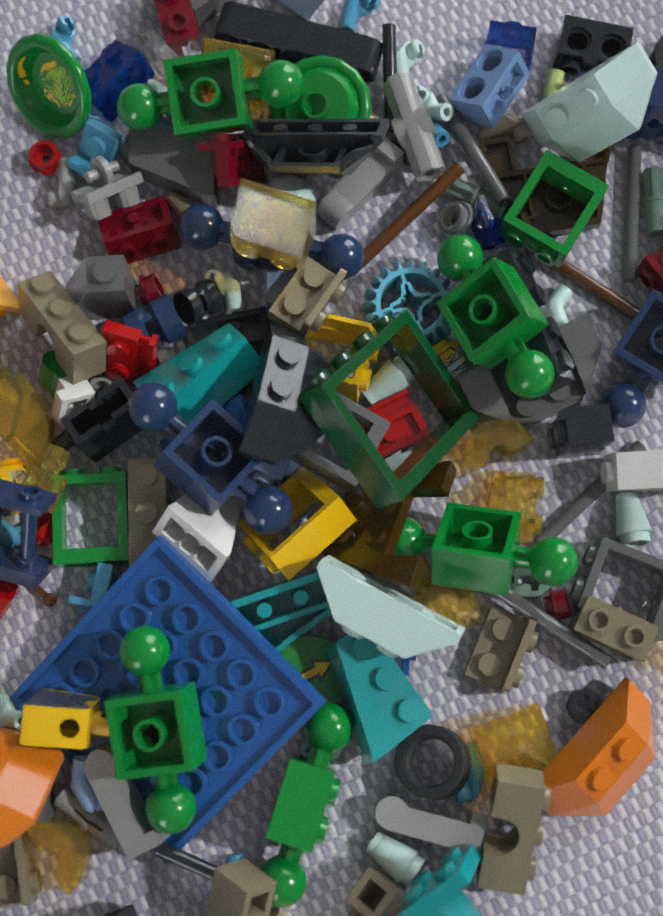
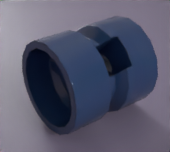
M167 293L150 301L148 309L143 310L138 307L121 316L126 326L142 330V335L152 337L153 334H148L144 323L153 319L159 330L154 333L158 335V349L161 348V343L164 341L172 344L188 336Z

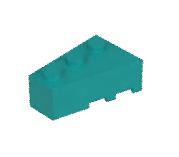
M228 323L133 381L137 388L146 383H160L167 386L176 396L178 402L177 414L190 423L212 398L220 406H223L255 378L260 356L246 338Z
M317 569L294 576L290 581L286 579L227 599L279 652L332 613Z
M345 633L327 647V652L340 693L343 694L347 710L353 721L354 732L361 750L359 753L363 764L375 763L434 715L392 657L380 652L376 648L377 644L365 637L357 639Z

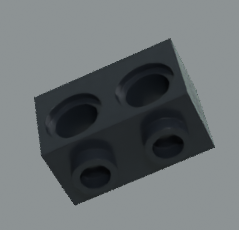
M565 14L559 31L552 69L562 70L566 75L571 76L583 71H590L610 59L603 54L604 52L615 56L631 46L634 28ZM569 46H576L581 51H574Z

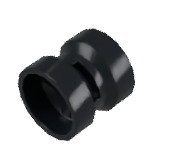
M207 278L195 283L193 289L184 288L173 296L174 308L179 318L187 325L201 321L204 315L210 316L221 311L224 303L218 286L211 279Z

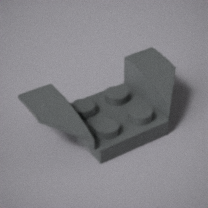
M582 315L559 326L561 335L558 336L561 347L569 353L574 367L571 369L575 379L574 382L539 400L523 398L513 393L507 385L505 379V370L509 362L507 358L492 369L477 365L456 375L471 409L507 424L517 434L560 413L564 408H571L581 403L588 390L602 349V344L588 315Z

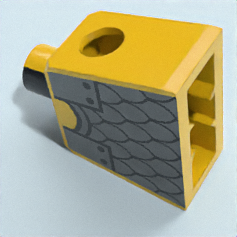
M41 689L23 705L20 745L87 749L97 735L110 737L106 712L100 711L101 698L59 690Z

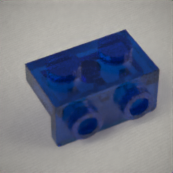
M114 40L111 44L107 45L95 62L88 69L84 70L91 89V105L96 107L103 114L105 120L113 122L118 117L116 104L121 91L134 83L147 84L148 80L155 76V72L138 49L118 40Z

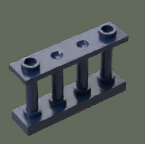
M0 479V540L2 508L22 512L20 549L4 546L0 543V580L36 589L52 571V558L35 552L37 517H41L56 501L57 493L45 491L36 485H22Z

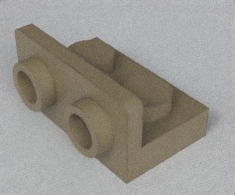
M307 256L269 309L267 317L286 330L298 333L304 337L308 335L310 330L317 333L329 315L324 312L328 304L331 302L336 305L347 289V286L342 284L347 271L341 268L337 275H335Z
M593 596L586 598L579 616H572L568 624V628L580 636L638 662H645L658 632L656 625Z
M491 605L463 675L504 693H509L511 687L517 689L525 672V667L520 666L525 652L531 653L539 636V632L534 631L537 622L531 619L526 620Z
M29 828L13 842L0 849V908L22 904V906L30 905L39 899L38 893L42 892V876L39 868L35 869L33 853L37 852V837L34 829Z

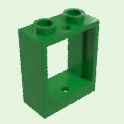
M546 150L504 217L498 233L502 234L505 241L510 245L518 248L524 247L533 252L536 259L541 263L549 266L555 265L560 268L610 185ZM540 180L586 205V208L563 244L517 218Z
M105 466L99 468V473L85 474L84 469L72 468L62 470V475L51 476L52 492L57 493L56 501L52 504L53 565L59 568L98 566V562L111 565L129 564L128 473L121 471V467ZM117 485L119 546L67 549L66 488Z

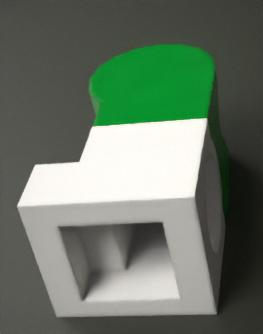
M55 350L48 351L43 355L38 382L43 389L51 393L54 399L51 413L56 422L60 423L62 418L83 403L89 405L94 402L96 392L87 379L73 385L55 361Z

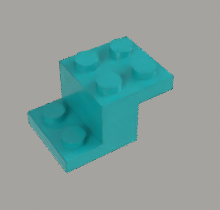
M470 844L462 851L459 847H455L440 860L442 866L433 873L426 869L416 876L410 883L412 888L401 898L404 904L397 916H482L462 891V889L470 884L482 857L476 847Z

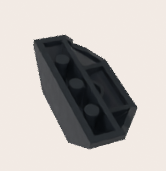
M252 119L253 129L245 130L241 136L247 148L270 173L296 175L300 178L311 175H328L332 178H339L351 175L383 142L389 128V119Z
M272 324L267 326L237 454L276 465L286 457L302 450L324 436V433L298 396L312 385L309 381L312 375L323 368L328 370L332 365L306 337Z

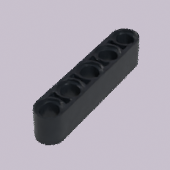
M232 1L223 4L213 35L214 40L218 44L229 49L236 48L241 52L272 60H287L293 64L301 59L319 55L342 59L360 73L365 83L374 82L383 55L382 42L371 36Z

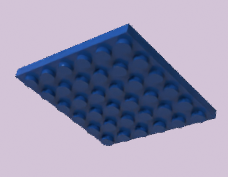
M161 535L152 542L9 698L23 711V705L41 689L59 690L97 696L101 698L100 711L106 712L104 704L106 699L120 691L139 689L137 675L130 673L123 666L119 657V646L124 635L134 627L149 625L161 630L170 644L168 662L160 671L162 685L195 681L208 758L194 771L177 773L178 782L189 788L194 795L196 813L193 821L185 830L171 834L164 842L182 849L327 700ZM97 735L87 749H59L64 757L73 765L74 756H87L101 745L111 743L110 737ZM153 776L133 779L145 804L148 795L155 788Z

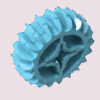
M412 259L408 260L407 268L404 269L396 261L393 264V273L388 268L383 267L380 272L382 279L373 276L370 282L373 288L365 289L364 297L369 301L362 303V311L369 314L364 317V322L372 323L389 311L394 316L407 309L432 346L440 342V337H449L451 331L448 327L450 326L440 308L438 319L426 329H423L422 316L431 312V308L437 307V302L452 291V289L446 290L450 286L451 280L449 278L438 280L441 273L439 268L434 269L431 273L427 272L428 263L426 261L421 264L420 269L414 268L415 263ZM411 284L421 286L429 292H417ZM398 287L399 299L390 303L388 308L381 309V302L385 295L393 288ZM406 299L412 308H416L415 317L409 308H404ZM388 340V341H387L383 346H381V347H382V348L386 347L391 341ZM393 346V353L398 354L397 350Z

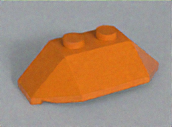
M625 677L543 770L545 786L551 788L550 805L548 811H546L551 817L607 816L655 760L651 703L630 679Z
M6 727L0 728V849L13 842L36 823L64 760V755L59 748L20 745L21 730Z

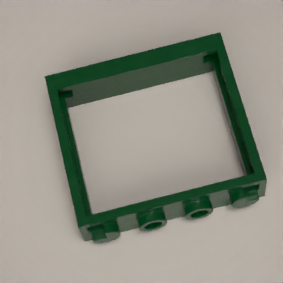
M407 309L392 316L390 311L386 312L381 318L373 321L371 325L374 329L372 331L368 329L355 337L350 342L353 346L351 350L346 348L331 358L329 363L332 367L328 370L323 368L312 375L309 380L312 385L298 396L377 509L403 501L480 418L477 412L471 409L465 394ZM388 340L391 341L444 419L394 472L335 390Z

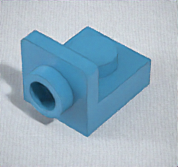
M91 118L85 123L79 152L68 159L67 166L84 177V173L91 170V158L101 155L108 163L116 160L123 134L95 118Z
M98 562L97 570L91 571L88 580L87 590L91 592L90 599L69 595L67 603L77 605L76 613L86 615L118 580L120 568Z

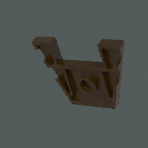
M510 136L479 141L478 147L510 195L513 204L536 167L516 169ZM610 146L580 163L577 161L569 163L606 183ZM540 180L517 218L548 236L566 234L571 232L586 205ZM604 197L583 231L599 228L602 220Z
M444 461L437 463L403 501L380 509L376 508L362 487L353 489L350 493L345 492L342 501L357 520L322 551L325 557L330 555L363 574L367 573L375 576L380 582L390 586L393 583L402 587L405 592L417 594L427 565L421 555L394 554L413 498L449 497L457 472L453 462Z

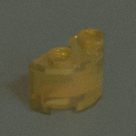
M496 419L484 422L473 430L462 448L459 462L462 477L485 468L487 462L491 460V453H499L506 459L528 449L535 440L527 429L514 419Z
M489 470V508L522 512L520 544L530 545L533 535L540 536L542 531V514L536 513L537 499H542L543 477H536L535 473Z
M432 577L422 578L417 594H410L404 591V596L463 627L482 626L478 591L432 584Z
M53 817L47 822L34 824L26 831L39 852L50 850L57 856L58 865L52 873L68 896L88 878L89 870L92 866L94 847L89 834L79 829V823Z

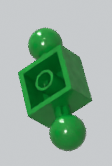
M236 48L163 60L168 91L158 93L147 84L134 83L121 91L117 99L116 108L120 120L127 127L137 131H144L154 127L163 114L171 113L174 135L183 140L253 129L250 100L263 99L268 105L275 108L290 107L300 99L304 89V79L299 68L287 60L272 61L263 67L258 77L246 78L243 56ZM209 88L215 91V96L210 102H207L203 99V96H207Z
M456 234L448 237L438 249L437 264L444 276L454 281H461L462 283L438 301L437 305L470 362L492 369L507 358L509 362L505 370V379L513 393L523 398H536L545 394L554 381L555 372L553 364L544 353L537 350H528L525 343L549 325L546 318L513 266L495 257H492L482 266L483 251L480 244L473 237L465 234Z
M447 502L437 534L426 533L419 522L407 517L394 554L432 555V584L502 595H508L515 567L530 569L536 580L548 586L565 584L575 575L578 568V556L574 547L562 538L547 537L538 541L532 548L520 546L522 512Z
M141 625L128 631L122 638L119 646L120 660L130 673L137 675L139 689L120 691L104 701L116 777L118 781L153 776L155 788L150 792L146 800V818L155 830L164 834H176L185 830L191 824L196 813L194 795L189 788L178 782L177 773L194 771L208 759L195 681L162 685L160 671L165 667L170 656L169 641L158 628Z
M325 702L304 724V733L311 745L307 760L294 755L291 756L266 835L267 839L281 843L278 855L269 858L260 867L261 871L277 882L271 905L273 907H290L297 903L305 893L307 876L300 863L303 850L312 853L315 843L323 844L329 824V817L323 816L326 804L334 806L341 782L340 779L335 778L336 769L329 767L333 752L342 749L350 741L353 734V721L349 712L344 707L333 702Z

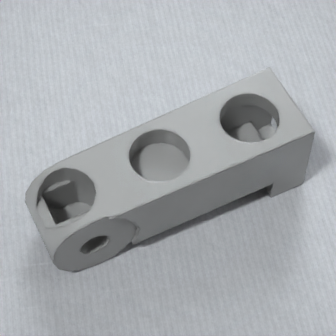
M384 137L383 142L351 175L343 176L334 186V189L323 198L316 209V214L336 231L341 229L402 167L404 151Z
M111 743L103 744L87 755L84 761L85 774L127 860L129 861L162 844L171 834L161 833L150 825L145 814V802L133 779L117 781Z
M396 794L381 796L374 807V814L378 824L388 831L452 849L459 847L461 851L470 844H473L480 852L488 816L484 813L469 810L467 821L407 805Z

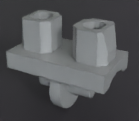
M99 155L91 158V170L84 173L85 180L90 184L70 192L73 202L82 203L90 219L101 220L112 214L107 200L109 196L114 195L119 208H127L140 203L137 184L144 182L141 171L130 174L127 170H122L114 173L120 170L119 163L116 160L108 163L103 156Z

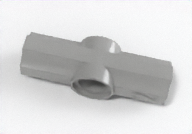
M396 73L388 77L387 81L382 84L394 117L391 120L392 126L401 147L406 151L417 182H429L440 177L446 171L441 152L434 138L437 134L426 106L422 104L411 73Z

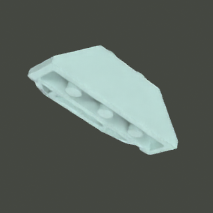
M637 41L525 110L520 115L527 122V127L531 130L539 145L580 163L641 128L652 87L657 77V71L640 42Z
M330 555L321 559L317 566L334 621L343 625L342 630L348 635L357 639L365 637L377 644L376 648L389 657L397 658V656L405 659L457 644L466 629Z

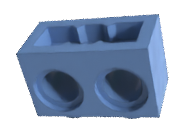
M484 45L449 98L462 122L495 129L530 76L519 50Z

